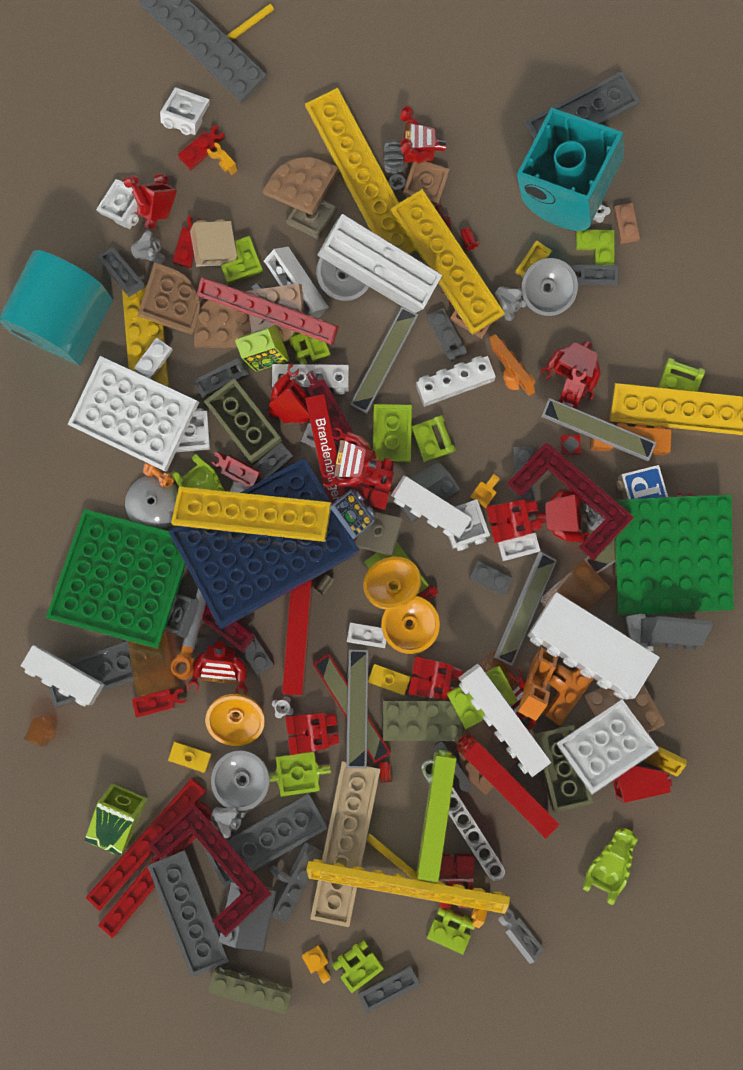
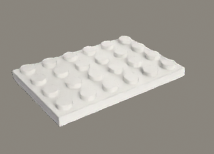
M100 356L68 425L167 472L199 402Z

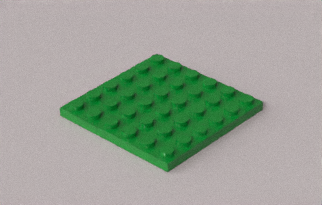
M731 494L614 499L634 517V520L615 538L617 615L734 610Z
M84 509L46 618L159 649L186 567L169 531Z

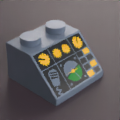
M352 488L335 500L330 508L354 539L374 523V516L376 514L370 506L367 507L364 504L362 494Z

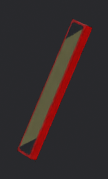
M330 654L313 663V666L347 718L348 683ZM367 715V752L373 762L376 763L391 752Z

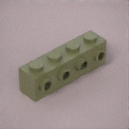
M220 966L216 967L208 992L285 1015L293 988L283 983L276 984L266 978H255L248 973H238L228 967Z

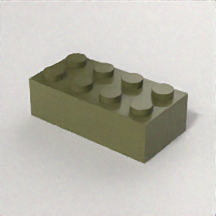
M235 378L204 401L252 465L269 453L280 442L282 443L280 436Z
M383 700V741H458L462 737V722L450 700Z
M572 724L533 733L534 740L551 761L548 766L542 769L551 810L555 813L594 804L590 791L557 746L559 741L576 731L575 726Z

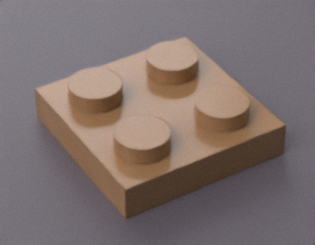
M413 162L403 195L410 197L423 189L431 203L439 205L450 169L429 162L420 164Z

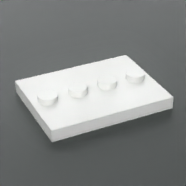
M620 700L557 743L561 752L592 795L659 749L623 700Z

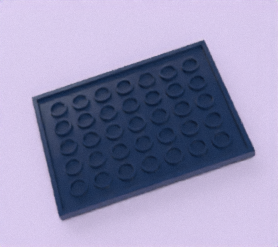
M305 458L240 492L331 502ZM332 509L325 542L177 526L169 530L176 547L220 629L225 628L360 553L355 541Z

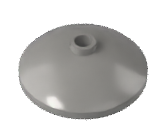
M319 258L316 268L317 280L322 290L330 297L340 301H351L359 298L369 288L363 282L323 258ZM339 273H342L344 278H340Z
M556 258L541 259L532 264L525 272L521 283L522 297L526 305L537 314L544 316L560 314L567 310L576 298L578 291L576 274L562 260ZM546 283L550 285V288L547 291L544 289V285Z
M155 475L144 476L132 484L126 495L125 508L128 517L135 523L162 530L167 529L172 525L171 520L179 488L174 482L168 488L162 487ZM150 498H154L155 502L152 505L148 503Z
M233 751L224 755L216 763L211 776V786L217 800L227 808L235 807L237 811H244L257 806L265 798L270 785L267 766L260 757L249 751ZM241 776L246 777L245 783L241 781Z

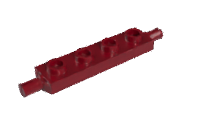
M313 371L310 372L311 376L307 373L306 376L311 383L308 387L311 397L322 394L325 396L333 436H340V431L334 429L336 427L341 428L344 433H353L325 380L318 381ZM340 438V439H337V440H336V442L338 443L339 446H340V440H344L343 438Z

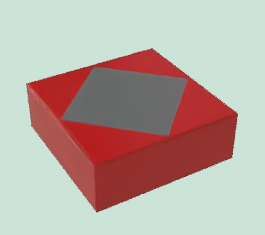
M580 435L560 436L561 455L581 454Z

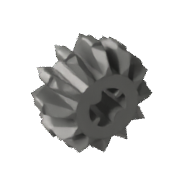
M391 140L384 145V163L387 173L402 172L404 169V154L401 152V141Z

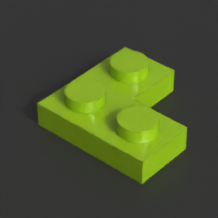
M614 230L576 231V250H594V265H614Z
M250 236L234 241L238 259L221 265L228 285L263 272Z

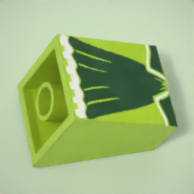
M112 783L97 803L84 841L103 848L112 854L121 856L129 844L148 798Z

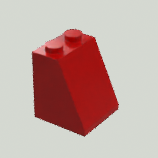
M635 765L612 781L616 799L623 803L671 793L670 787H672L671 777L666 772L640 765Z

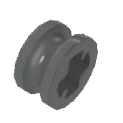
M394 174L389 179V185L393 193H401L405 188V178L400 174ZM399 180L400 185H397V187H395L394 182H397Z

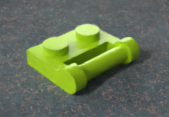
M668 358L659 388L698 392L705 369H696ZM675 369L693 375L695 379L693 381L672 374L670 371Z
M443 415L411 427L424 463L456 451L455 445H452L445 427ZM437 425L445 449L440 450L432 426Z

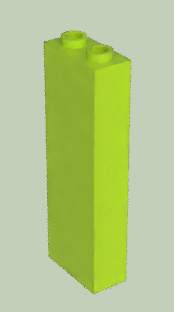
M439 750V753H434L416 871L417 878L420 880L438 882L456 765V758L452 756L450 751Z

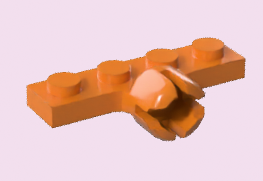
M496 334L489 337L492 351L505 366L503 379L507 388L519 390L520 385L528 396L534 394L535 380L531 374L526 373L523 363H518L514 352L508 350L507 344L503 339L500 340Z
M557 664L554 670L557 676L551 675L548 682L557 690V694L543 713L558 726H561L594 679L583 676L580 673L581 670L577 667L571 672L561 664Z

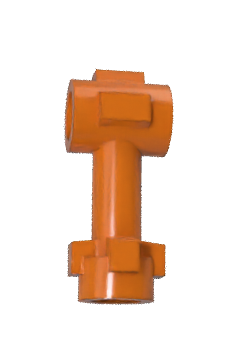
M145 462L143 469L145 475H155L162 487L168 488L173 484L174 479L169 472L163 473L159 468Z

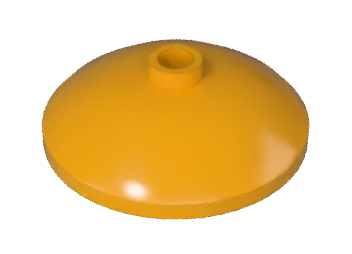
M384 558L376 562L366 573L363 582L364 593L367 599L378 608L387 610L397 609L407 605L416 597L421 587V575L417 566L406 558Z
M416 596L403 607L391 610L386 609L382 616L381 628L384 638L392 648L402 653L414 654L426 650L433 644L439 633L440 621L433 605L426 599ZM412 620V625L406 626V621Z
M228 694L212 702L207 710L205 722L210 735L220 743L229 746H242L253 742L260 736L264 728L265 717L260 705L252 698L241 694Z

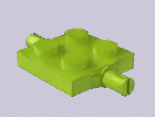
M315 751L275 757L276 772L269 774V776L272 777L270 782L277 781L282 797L320 791L319 776L320 774L331 773L330 765L319 767L316 762Z

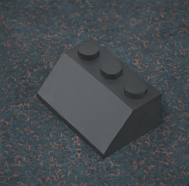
M439 461L410 478L444 501H447L460 491L449 472ZM407 505L404 508L400 506L410 523L419 519V517L410 512L412 508Z
M661 616L641 619L640 642L647 643L649 647H659L660 644H666V648L675 649L678 646H684V650H696V647L704 645L713 626V621Z
M231 882L226 908L243 893L234 882ZM267 888L272 895L227 937L220 933L219 943L239 949L265 951L277 891Z

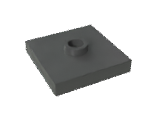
M177 594L165 630L186 638L199 601Z

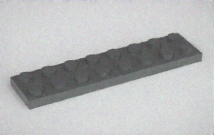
M141 0L139 2L140 6L241 104L267 78V75L189 0Z

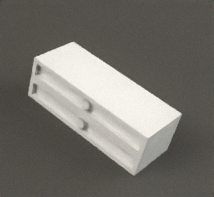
M343 214L335 222L317 254L319 257L414 313L424 309L442 277L435 270Z
M557 592L551 597L527 635L530 637V642L536 646L543 645L547 648L546 652L554 657L560 656L564 659L563 663L571 668H579L583 676L589 679L591 677L598 681L597 684L606 690L607 688L615 691L614 695L621 700L636 697L660 658Z

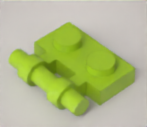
M296 332L289 339L290 345H293L296 353L294 355L295 359L299 361L300 365H307L306 357L311 356L313 362L331 356L327 344L323 341L303 334L297 335ZM305 340L308 349L302 350L301 341Z
M439 907L437 914L443 916V919L440 921L434 918L426 937L463 955L471 937L470 934L464 931L466 927L472 930L475 929V926H472L473 921L468 916H460L454 913V910L450 908ZM452 920L459 923L458 929L449 925V921Z
M365 940L359 944H354L350 951L338 956V960L332 964L336 971L341 967L344 968L345 972L340 975V978L351 993L384 970L383 965L372 951L367 955L363 953V950L368 947ZM357 956L360 960L351 966L349 961Z

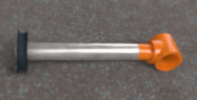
M199 588L195 598L199 603L188 634L184 638L180 655H177L171 664L172 673L182 680L189 679L194 673V659L191 657L206 601ZM182 664H186V670L182 673H179V666Z

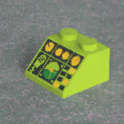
M277 325L243 335L235 340L241 358L255 372L272 367V364L290 361Z

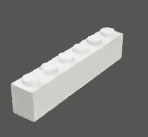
M478 664L459 677V680L462 682L459 684L460 688L465 694H471L473 697L471 700L472 704L477 710L482 709L485 713L483 719L489 727L493 724L497 731L494 733L500 742L505 740L509 747L506 750L512 758L517 757L520 763L518 766L524 774L528 772L533 777L551 763Z

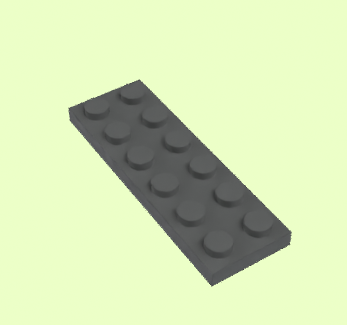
M621 71L552 108L602 125L638 106L641 101L625 74ZM551 108L526 120L525 125L534 140Z
M130 641L67 662L104 683L105 685L101 692L167 669L160 647L156 649ZM48 686L55 708L76 700L71 695L67 697L59 693V688L56 686Z
M310 793L226 841L248 867L255 871L328 829V826ZM206 851L205 853L224 888L227 887L233 880L210 853Z
M186 849L169 855L163 860H157L148 864L151 877L191 978L229 962L224 945L219 943L220 935L217 927L212 922L213 917Z

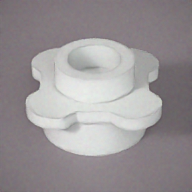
M602 203L598 209L601 213L597 211L593 219L598 223L603 222L605 216L610 214V208L605 207Z
M289 697L272 702V706L275 709V717L282 718L284 715L293 714L294 710L290 706L291 699Z

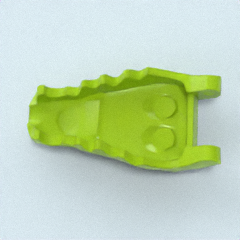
M197 454L191 457L197 465L182 478L176 471L171 474L179 487L225 491L215 471L200 459Z
M618 828L612 840L591 863L584 879L583 890L588 892L592 885L609 893L606 902L611 905L614 904L616 898L625 887L630 875L629 868L632 864V851L638 841L637 836L632 831L626 828Z

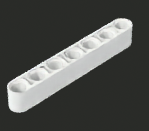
M433 759L425 760L422 764V772L429 784L431 774L425 771V767L428 764H433ZM452 787L451 797L457 799V804L454 807H449L448 814L488 877L494 881L501 880L505 874L503 865ZM461 814L468 816L465 824L457 822L458 816ZM472 831L478 832V838L475 841L468 839V835ZM483 848L489 850V855L485 858L479 856V852ZM494 865L500 867V871L496 875L490 873V869Z

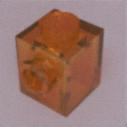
M45 715L34 717L24 739L40 747L47 746L49 740L52 741L57 730H55L57 724L52 722V718Z

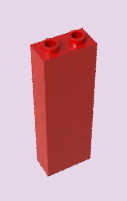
M314 579L290 592L282 694L304 695Z
M470 734L464 735L458 740L455 748L547 839L560 824Z

